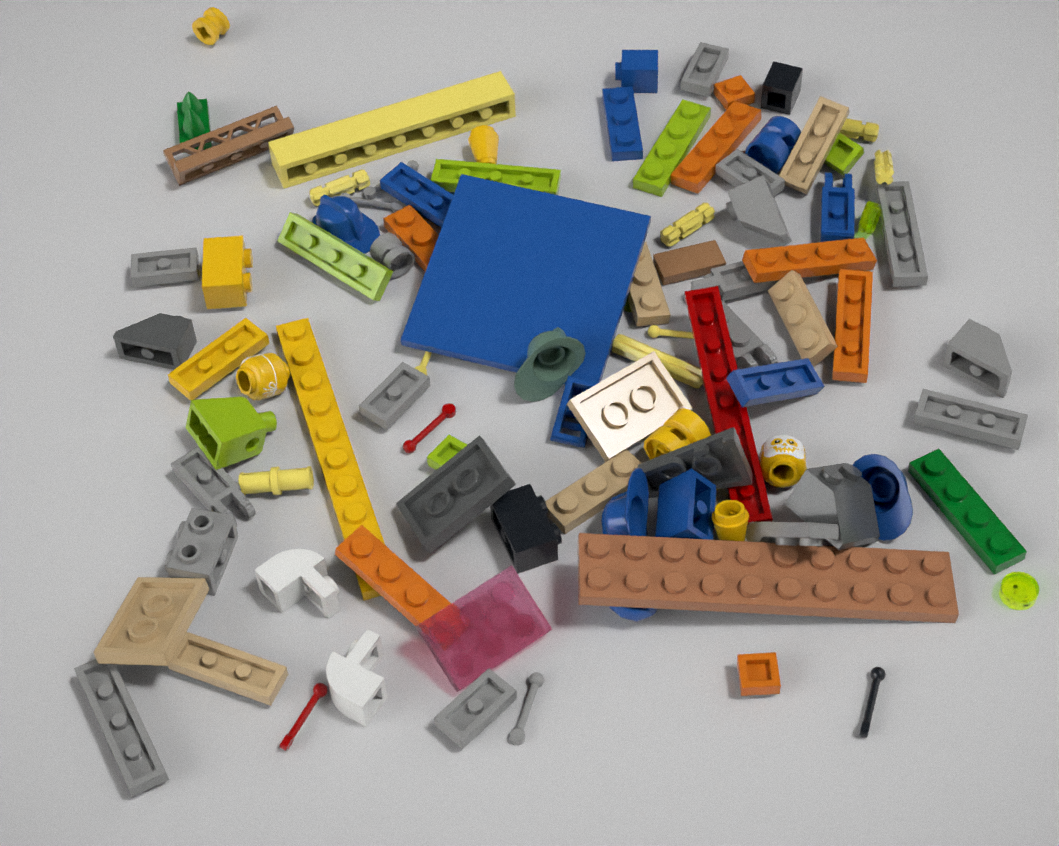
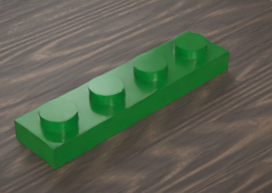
M939 448L909 462L908 472L994 575L1025 559L1027 553L1025 548Z

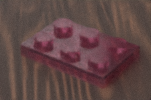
M512 565L415 626L456 692L475 681L488 668L492 670L552 630Z

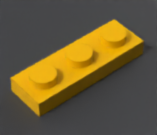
M244 318L167 374L169 382L189 400H194L239 367L244 359L255 355L270 344L268 335L250 320Z

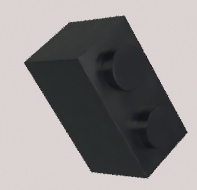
M531 484L507 491L490 505L492 522L517 574L558 560V545L562 544L560 531L556 523H549L545 500L542 495L536 496Z

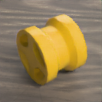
M209 7L203 13V17L197 18L192 23V29L197 38L207 45L216 43L219 35L225 34L230 28L229 21L224 13L214 7Z

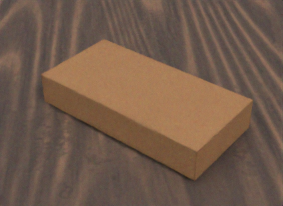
M716 240L653 254V263L663 285L710 274L712 268L726 265Z

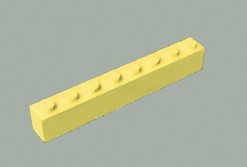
M501 71L270 141L268 145L272 165L285 189L462 134L480 125H490L516 117L515 93Z

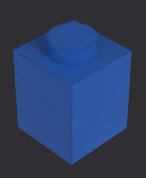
M622 50V61L615 62V80L621 81V87L633 86L634 93H658V50Z

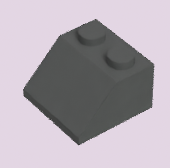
M841 463L806 469L785 503L787 507L805 522L838 524V540L826 539L838 550L874 543L880 537L871 484L861 477L862 473L851 464Z

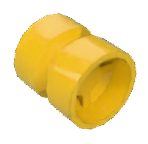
M680 408L665 421L664 426L657 428L644 441V449L651 460L707 438L711 434L705 422L696 413L686 408Z

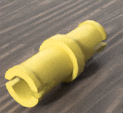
M277 466L271 467L270 471L241 472L238 479L241 492L244 495L272 492L273 495H281L282 491L310 490L314 487L311 466L280 470V467Z

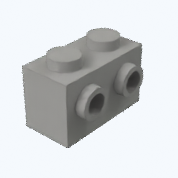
M191 508L187 520L182 521L179 526L178 541L174 551H169L165 560V571L168 572L169 577L206 578L209 587L207 595L215 596L239 537L233 515Z

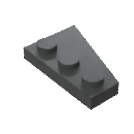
M734 427L638 464L637 467L641 468L645 473L649 498L659 497L660 484L691 468L715 484L716 489L752 485L753 477Z

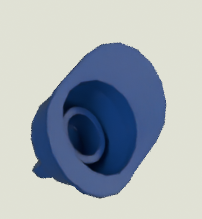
M321 196L320 205L316 215L313 217L312 223L364 254L370 252L371 245L380 236L379 228L375 222L362 213L357 204L349 197Z
M879 454L862 456L853 463V466L860 470L862 473L861 477L871 484L880 534L878 539L883 541L896 539L904 534L910 526L913 515L912 501L908 492L906 477L895 462L886 456Z
M635 468L631 473L627 491L612 497L606 504L602 512L601 521L603 534L648 536L649 491L645 473L641 468Z

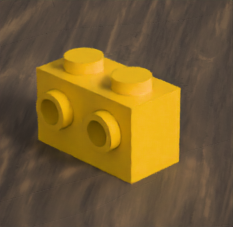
M243 235L203 238L202 291L207 309L247 306V293L253 291L251 273H247V268H253V255L251 248L246 249Z

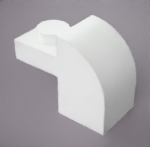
M307 549L286 550L276 554L254 570L259 590L281 613L305 596L328 619L340 611L337 596L340 593L339 588L333 579L328 576L325 558L314 551Z
M369 629L366 630L359 640H354L351 643L346 657L333 651L328 658L326 666L329 690L334 705L343 715L367 727L388 698L384 677L372 672L384 656L381 637Z

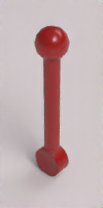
M451 403L443 405L442 413L412 440H406L403 443V450L406 453H413L416 450L417 444L443 420L453 418L456 415V407Z
M320 682L314 685L312 697L289 733L283 738L280 744L281 749L289 750L295 736L318 700L327 695L328 688L324 683Z

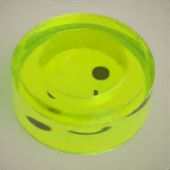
M872 201L866 203L860 218L858 232L868 235L874 232L881 213L879 203Z
M1011 572L1003 578L999 589L1001 601L1014 610H1027L1036 603L1039 594L1038 582L1031 575L1024 572Z

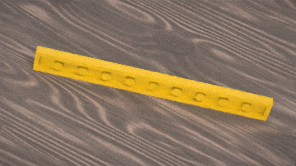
M304 318L277 325L278 339L289 367L290 376L343 539L345 540L360 525H363L385 545L309 319ZM355 573L363 601L381 596Z

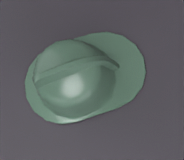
M559 327L553 331L542 332L535 336L529 343L526 361L515 375L514 388L516 393L523 400L531 402L541 401L552 396L567 381L568 376H571L583 363L586 354L584 345L577 339L567 337L565 332Z

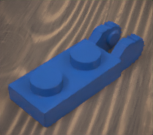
M825 172L824 187L822 186L820 242L854 239L855 188H852V174H845L841 188L833 187L832 173Z

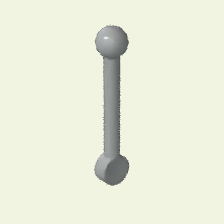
M411 160L407 163V166L415 171L418 170L419 164L416 161ZM380 184L375 187L365 188L363 191L364 197L369 200L375 199L377 192L382 190Z
M348 193L340 195L351 198L356 204L391 209L393 213L404 208V204L401 201L387 203L351 197Z
M535 672L529 677L531 686L517 727L511 730L509 735L510 742L513 745L519 746L525 741L524 728L537 689L544 683V677L539 672Z

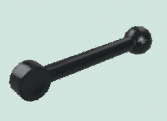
M874 667L870 672L873 680L859 735L866 738L868 737L880 681L884 680L886 676L885 670L881 667Z

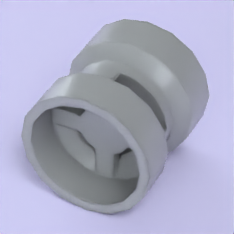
M385 233L379 236L370 248V255L375 261L394 271L391 278L402 277L414 265V255L407 247L402 246V242L393 233Z

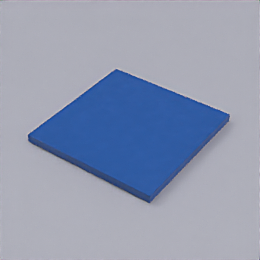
M461 174L401 337L402 346L517 373L527 359V350L531 340L542 332L553 331L559 327L565 332L567 337L579 340L584 345L586 352L583 363L571 376L600 383L649 230L651 216Z

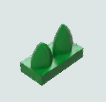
M188 91L183 102H177L180 143L211 131L207 98L198 99L193 93ZM212 141L206 143L203 150L211 148Z

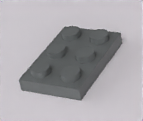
M479 435L400 499L396 505L422 546L431 554L514 487L516 483L489 445Z

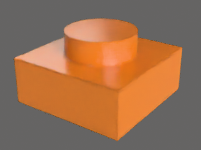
M741 75L714 84L713 93L726 110L734 101L746 105L755 103V92Z
M776 652L737 654L741 696L780 694L781 683Z

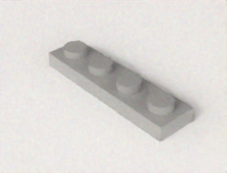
M909 181L892 182L890 185L886 182L882 184L877 183L875 192L893 287L927 285L928 273Z
M94 659L74 668L131 796L134 797L168 781L169 778L116 664H98L97 660Z

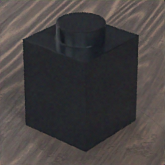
M773 61L762 85L761 108L790 115L801 91L803 68Z

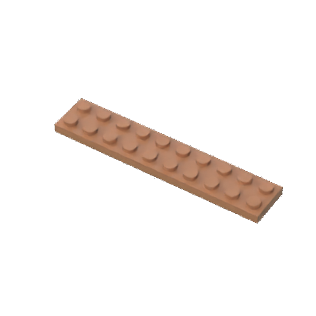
M579 533L578 605L955 623L959 616L949 552L863 547L838 550L835 546L822 545V547L800 546L799 544L798 546L775 545V543L591 533Z

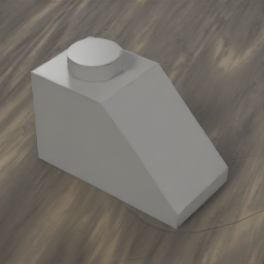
M764 175L727 191L731 201L726 203L733 221L738 219L744 228L782 243L792 242L771 187Z
M968 319L948 342L943 366L1004 398L1007 394L1012 370L1000 334Z

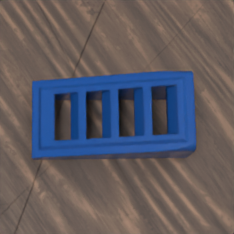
M568 376L551 434V441L585 448L588 435L582 426L565 421L566 417L576 419L572 411L569 410L567 403L573 398V395L577 396L599 382ZM562 428L580 431V437L561 433Z

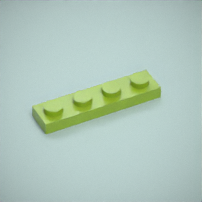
M682 99L633 178L634 189L660 197L664 195L671 183V173L688 155L711 116L710 107Z
M436 159L431 177L432 182L448 192H455L460 176L464 174L558 195L561 170Z
M289 213L277 242L375 301L381 300L394 272L298 213Z

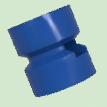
M772 117L746 147L745 154L777 174L785 165L801 134V130L793 121L786 117Z

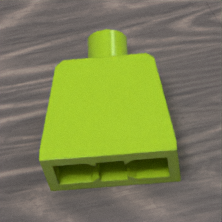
M242 396L195 399L190 402L185 428L217 470L259 455L263 450L266 433L276 430L277 420L272 411L257 413L247 398Z

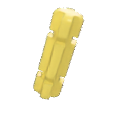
M847 118L840 133L848 138L859 139L860 136L863 137L864 141L875 142L878 137L879 125L871 122H866V125H864L860 120Z
M879 149L874 153L876 157L874 160L875 178L878 184L886 182L890 185L893 182L892 176L894 174L892 154L889 150L881 152Z
M361 169L353 172L352 177L345 175L325 183L323 188L319 185L310 189V199L318 207L320 205V198L323 195L333 197L340 196L342 193H355L354 189L356 188L360 191L370 186L369 176L365 170Z
M702 203L695 210H691L673 222V227L668 225L660 231L661 242L667 247L680 241L679 238L684 239L702 227V224L705 225L714 219V208L708 203Z

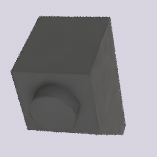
M162 313L120 329L113 335L120 359L173 370L188 360L197 343L192 319Z

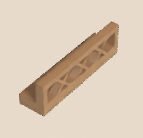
M276 105L163 150V154L180 186L269 150L268 142L292 135L294 133V126L289 117L283 118ZM274 117L276 122L259 128L262 121ZM243 130L248 132L246 134L231 139L233 133L236 131ZM214 141L220 143L216 146L203 150L205 144L208 142ZM183 152L190 154V156L178 161L173 157Z

